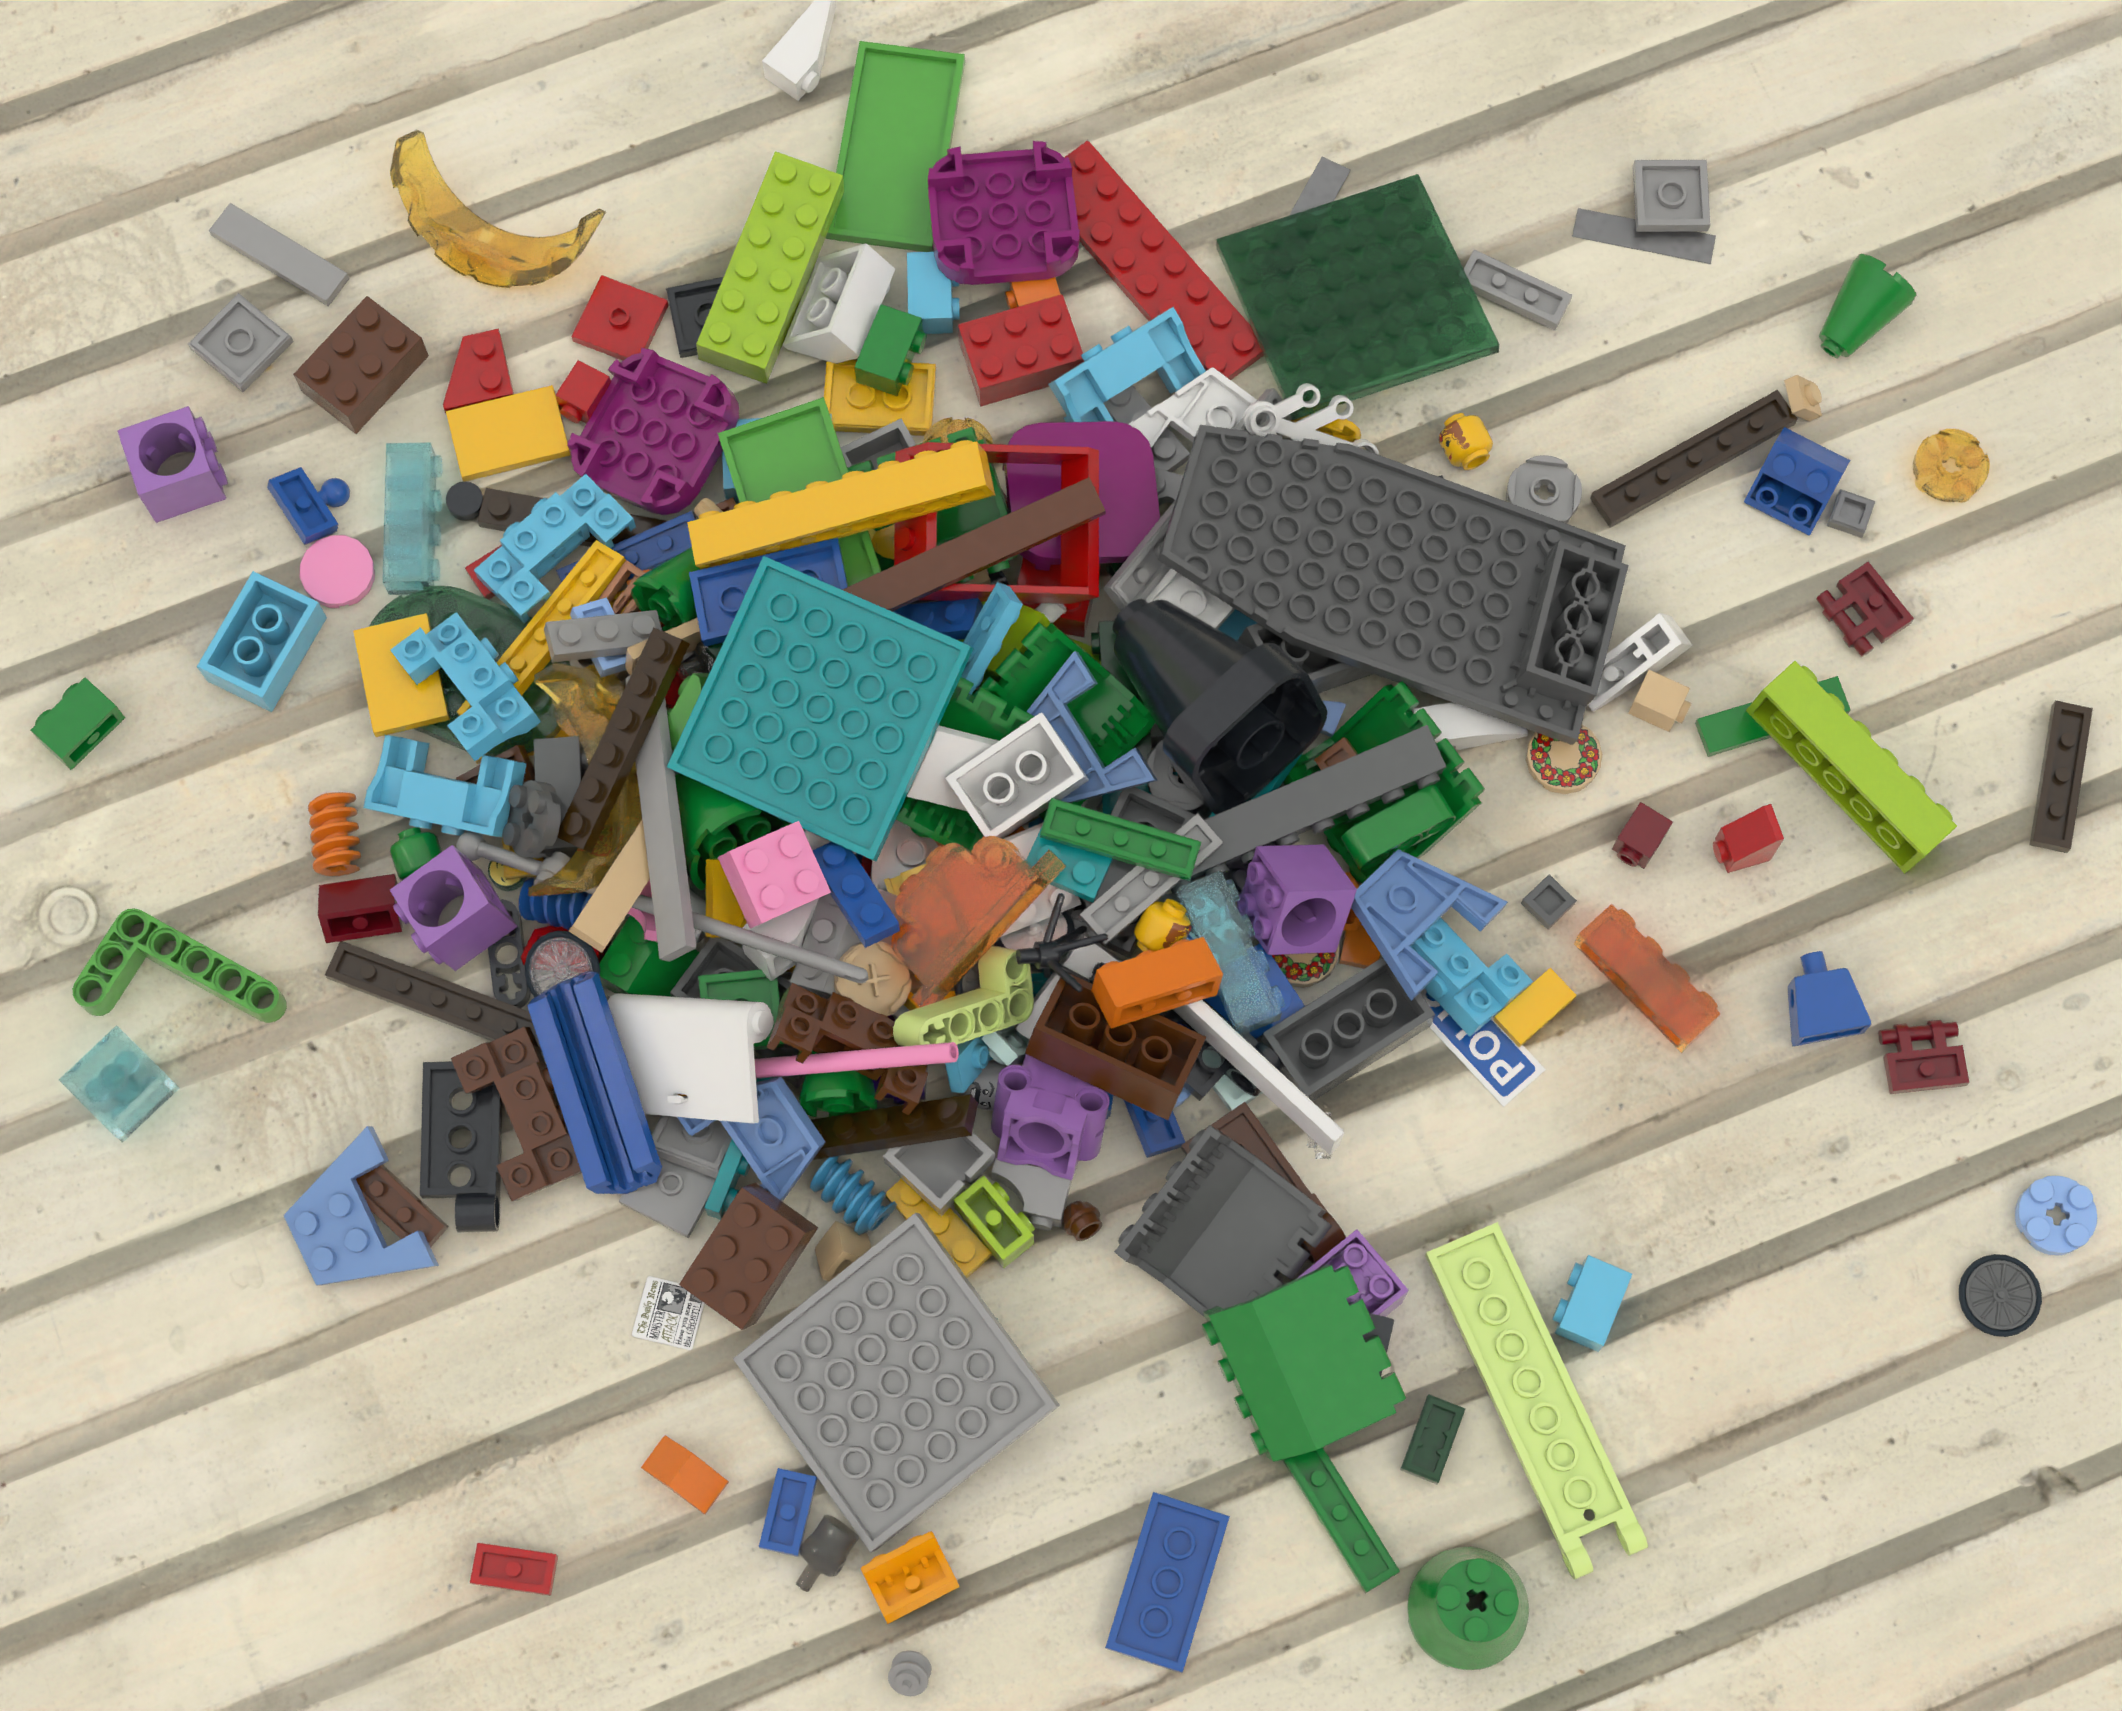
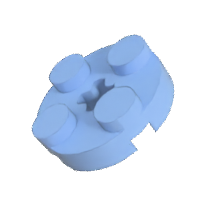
M2047 1176L2034 1181L2020 1195L2015 1208V1221L2020 1233H2024L2025 1237L2031 1242L2029 1244L2034 1249L2048 1255H2066L2085 1245L2093 1235L2097 1224V1210L2093 1202V1195L2086 1186L2080 1185L2067 1177ZM2055 1206L2060 1207L2061 1212L2065 1213L2066 1219L2061 1220L2059 1225H2054L2053 1218L2046 1214L2047 1210H2052Z

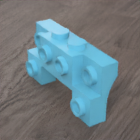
M1174 307L1134 331H1132L1129 325L1111 336L1114 343L1105 349H1102L1100 344L1089 349L1081 355L1084 362L1048 385L1067 415L1063 418L1065 422L1114 421L1103 402L1111 399L1155 370L1170 394L1178 391L1206 372L1188 340L1183 322Z
M585 474L562 495L559 496L555 492L550 498L541 499L534 505L531 514L523 521L510 525L504 532L503 538L500 539L502 546L476 567L474 572L488 590L495 594L523 623H526L530 619L527 612L541 600L546 602L551 596L549 590L539 581L543 576L589 538L590 533L599 542L612 548L614 546L612 539L622 530L627 528L631 532L636 528L634 518L609 493L606 495Z
M457 612L427 634L420 627L390 649L416 685L442 667L465 697L471 708L447 726L474 761L505 740L525 734L541 723L535 712L514 687L513 684L518 681V678L506 662L498 666L494 659L499 654L486 637L479 641Z
M385 735L379 766L367 789L363 808L410 818L409 825L414 827L432 829L433 823L442 825L441 832L460 836L466 830L502 837L504 826L508 822L511 806L509 803L510 790L514 785H523L527 763L483 755L477 784L424 773L430 743Z
M1442 918L1433 924L1411 946L1414 951L1438 971L1436 977L1425 987L1427 993L1444 1008L1469 1037L1481 1029L1533 982L1508 954L1488 968Z

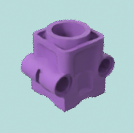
M1025 1054L1022 1066H1006L998 1075L991 1121L992 1132L998 1138H1001L997 1160L1014 1165H1036L1054 1176L1072 1180L1078 1161L1092 1160L1100 1152L1109 1107L1108 1094L1102 1089Z

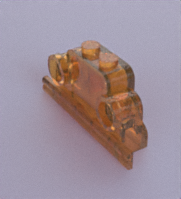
M987 836L980 839L974 845L972 851L958 843H949L935 848L928 855L926 866L917 875H911L902 883L899 888L901 893L895 901V910L906 923L900 925V931L893 934L891 945L895 955L923 984L911 997L919 1007L941 1001L1066 867V864L1051 850H1048L1032 866L1020 854L1019 849L1013 843L995 836Z

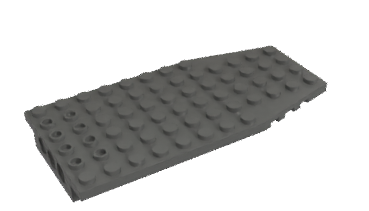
M1200 425L1196 432L1158 558L1163 564L1292 645L1398 683L1403 681L1406 686L1573 745L1578 740L1586 706L1597 696L1629 566L1622 563L1626 547L1624 544L1359 447L1344 443H1336L1335 446L1319 444V440L1306 438L1302 441L1282 439V435L1267 434L1266 437L1249 435L1248 431L1206 425Z

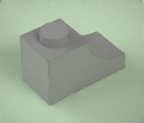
M995 1157L992 1180L1004 1184L1019 1197L1023 1205L1022 1212L1034 1228L1041 1230H1051L1052 1226L1061 1228L1072 1180L1054 1176L1040 1167L1027 1164L1014 1165L999 1161Z

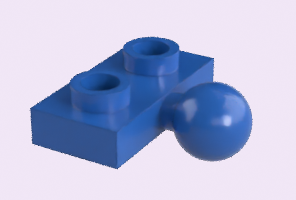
M302 467L269 479L267 486L304 545L337 532L338 522L326 504L330 507H340L348 501L350 489L342 479L331 478L326 480L321 486L320 491L317 492Z

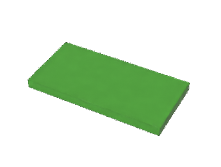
M859 41L836 173L843 175L844 193L826 239L933 252L928 199L929 168H933L937 161L947 155V149L951 148L965 66V54Z
M824 397L718 433L739 503L745 501H754L756 503L770 499L772 494L780 491L794 493L806 489L808 484L816 481H826L828 483L837 481L849 472ZM869 531L838 539L848 587L882 572Z

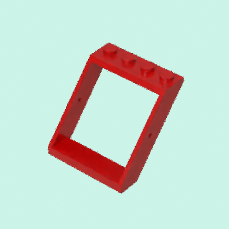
M926 442L895 451V461L901 463L912 460L916 454L923 451L940 452L951 449V445L954 443ZM979 444L987 453L988 463L1061 465V490L1090 477L1099 496V450L1072 446ZM937 511L895 523L894 566L936 547ZM1099 518L1061 535V586L1007 585L1011 587L1021 603L1073 604L1099 597ZM952 584L919 600L954 601L979 598L981 602H986L995 585Z

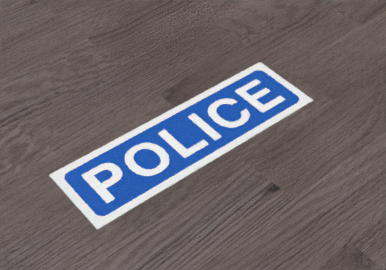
M1425 988L1420 992L1435 1013L1434 1020L1430 1026L1432 1031L1503 1107L1546 1070L1523 1045L1519 1048L1495 1023L1494 1017L1469 1037L1444 1008L1427 993Z

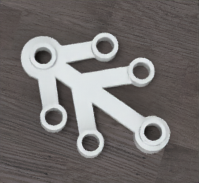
M1309 383L1302 384L1298 387L1295 395L1275 405L1268 401L1254 402L1247 408L1244 414V426L1251 435L1266 437L1267 434L1277 435L1279 433L1290 437L1294 441H1302L1306 438L1319 440V444L1335 446L1336 443H1344L1359 448L1364 447L1367 451L1379 455L1377 447L1366 439H1358L1352 443L1316 430L1337 419H1347L1352 415L1354 410L1353 403L1344 395L1333 397L1329 406L1297 422L1283 419L1302 407L1312 408L1319 403L1321 398L1320 392ZM1313 390V398L1307 402L1303 401L1304 392ZM1345 401L1347 404L1345 411L1337 413V404ZM1266 413V421L1263 424H1256L1257 415Z

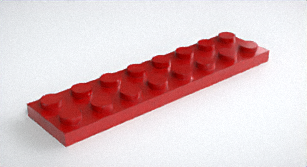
M1088 140L1064 157L1069 158L1072 166L1078 229H1080L1079 242L1148 321L1174 307L1183 322L1188 340L1204 369L1207 371L1213 367L1230 380L1269 352V346Z

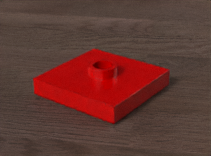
M601 275L571 336L572 340L575 343L624 361L631 355L641 353V348H649L669 306L668 300Z

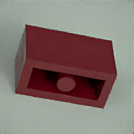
M395 874L319 885L318 918L325 942L333 943L402 932L403 921L393 908L397 901L390 892V889L398 884Z

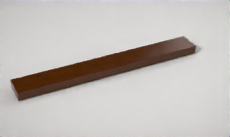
M1090 477L842 590L893 612L1105 515L1106 510Z

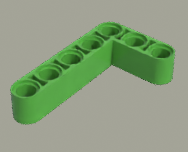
M135 908L127 909L118 915L72 988L75 1001L84 1010L94 1016H103L115 1007L145 958H148L262 1022L272 1023L279 1020L287 1009L284 995L272 982L142 910ZM144 923L143 931L139 935L129 937V931L134 925ZM176 941V947L172 953L167 955L161 954V949L165 943ZM123 956L122 964L119 967L108 969L109 961L113 957ZM209 959V964L204 971L199 973L193 972V967L197 961ZM237 976L241 977V983L236 989L232 991L225 990L229 979ZM102 988L101 996L96 1001L87 1002V996L91 990ZM268 994L274 995L273 1003L265 1009L258 1008V1002L263 996Z

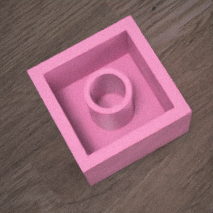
M799 821L718 857L750 929L831 893Z

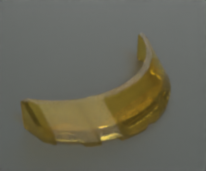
M415 130L396 140L390 176L393 188L398 187L402 202L408 212V223L416 235H422L435 250L434 255L459 274L473 277L479 283L510 288L512 286H532L553 278L567 269L582 254L606 214V211L599 208L582 217L577 228L555 236L531 237L507 232L481 219L467 208L451 191L433 161L424 132Z
M553 663L534 675V683L556 702L571 722L582 744L589 766L618 701L599 683L602 679L592 671ZM636 761L592 853L577 848L574 855L559 872L551 878H547L530 887L528 896L581 893L599 886L642 820Z

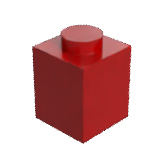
M577 360L555 395L560 413L571 422L579 423L582 421L587 424L611 383L610 377Z

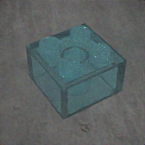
M117 1025L59 1079L122 1143L180 1088Z

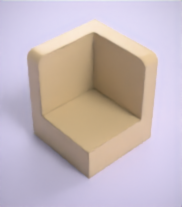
M835 1221L815 1247L822 1279L831 1281L871 1249L868 1234L858 1235L853 1227Z

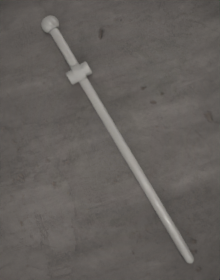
M471 831L460 835L456 844V848L471 861L482 857L536 875L534 886L546 895H553L556 889H561L564 885L593 894L601 883L599 880L570 871L573 862L562 852H554L551 857L545 858L542 862L533 858L521 857L515 852L487 844L481 834ZM640 894L632 908L654 915L652 898ZM692 912L695 929L862 984L868 980V972L864 968Z

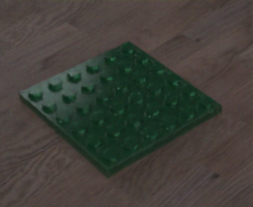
M1419 174L1216 239L1217 251L1283 400L1295 395L1298 387L1305 383L1312 384L1320 392L1321 398L1319 403L1312 408L1302 407L1291 413L1292 420L1313 414L1329 406L1332 398L1337 395L1346 396L1353 401L1499 353L1500 344ZM1313 390L1304 392L1303 401L1307 402L1313 398ZM1342 401V402L1338 403L1337 406H1338V405H1341V404H1344V403H1346V402H1345V401Z

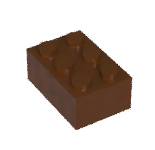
M366 296L293 375L302 393L357 434L429 355L422 337L370 297Z
M756 1182L741 1187L679 1285L735 1326L744 1330L757 1323L819 1227Z

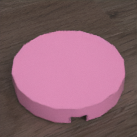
M345 535L328 536L316 541L306 550L300 563V579L306 593L313 600L319 602L320 605L328 608H340L339 606L347 604L351 606L358 603L369 593L375 581L374 563L368 549L358 540Z

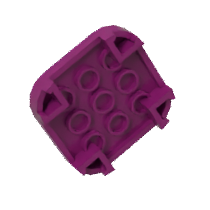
M1033 141V149L961 154V146L947 149V155L937 161L933 168H929L928 199L934 257L938 269L948 279L959 284L968 285L1044 280L1061 276L1072 268L1078 258L1080 239L1072 180V166L1068 157L1064 158L1059 152L1048 148L1047 142Z
M641 348V353L631 355L622 362L616 359L608 368V371L614 376L581 435L578 436L571 433L567 446L571 449L573 470L580 477L587 474L603 492L609 493L611 496L648 512L669 515L678 513L689 506L700 493L723 452L718 433L736 427L739 419V403L733 392L713 374L709 377L660 357L654 350Z
M1114 421L1036 423L1026 425L1015 432L1007 444L1090 447L1099 450V498L1106 510V514L1099 517V563L1123 564L1160 519L1154 458L1150 443L1140 430L1127 423ZM1003 463L1002 471H1005L1009 513L1061 490V465ZM1061 535L1020 553V555L1035 564V569L1049 571L1051 565H1061Z

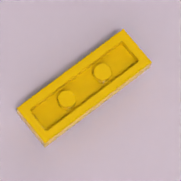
M902 1179L885 1192V1197L890 1203L894 1201L897 1203L896 1209L906 1220L914 1213H920L966 1278L992 1256L990 1250L951 1208L941 1217Z

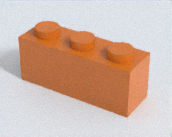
M1204 937L1194 940L1183 939L1168 948L1155 952L1147 950L1129 960L1122 962L1111 961L1096 970L1091 991L1110 1028H1114L1216 996L1223 973Z

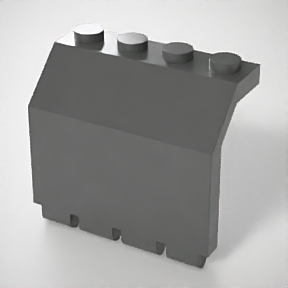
M1210 1125L1206 1130H1201L1194 1136L1189 1145L1191 1149L1182 1162L1178 1161L1170 1168L1166 1175L1167 1182L1159 1193L1152 1194L1146 1200L1142 1207L1143 1214L1135 1225L1128 1226L1122 1232L1118 1240L1120 1245L1114 1251L1126 1262L1138 1266L1163 1283L1202 1316H1204V1311L1215 1306L1223 1309L1252 1300L1284 1285L1277 1278L1280 1272L1292 1280L1311 1255L1301 1247L1304 1240L1316 1248L1332 1227L1330 1223L1322 1218L1326 1212L1325 1209L1262 1160Z

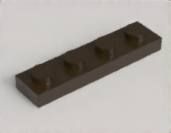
M2056 700L2051 706L2029 844L2031 846L2068 853L2071 849L2093 708Z

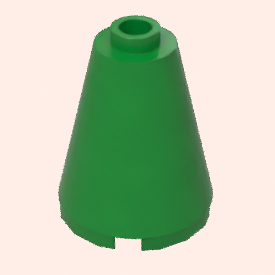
M1859 254L1853 260L1819 334V338L1823 342L1820 345L1821 348L1834 358L1838 359L1840 355L1849 357L1907 309L1917 296L1913 287L1898 272L1892 276L1883 270L1886 266L1885 263L1870 255Z
M692 547L638 577L633 583L635 586L631 589V595L641 612L657 610L659 621L665 625L662 627L664 632L697 618L689 572L701 569L695 565Z
M856 1071L806 1074L804 1077L799 1103L809 1116L817 1117V1110L829 1112L830 1117L868 1111L870 1108L873 1110L877 1109V1099L874 1098L876 1092L873 1079Z

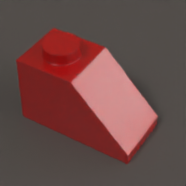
M1772 804L1762 806L1721 827L1715 837V842H1713V850L1717 861L1720 864L1724 863L1727 873L1768 862L1778 850L1784 837Z

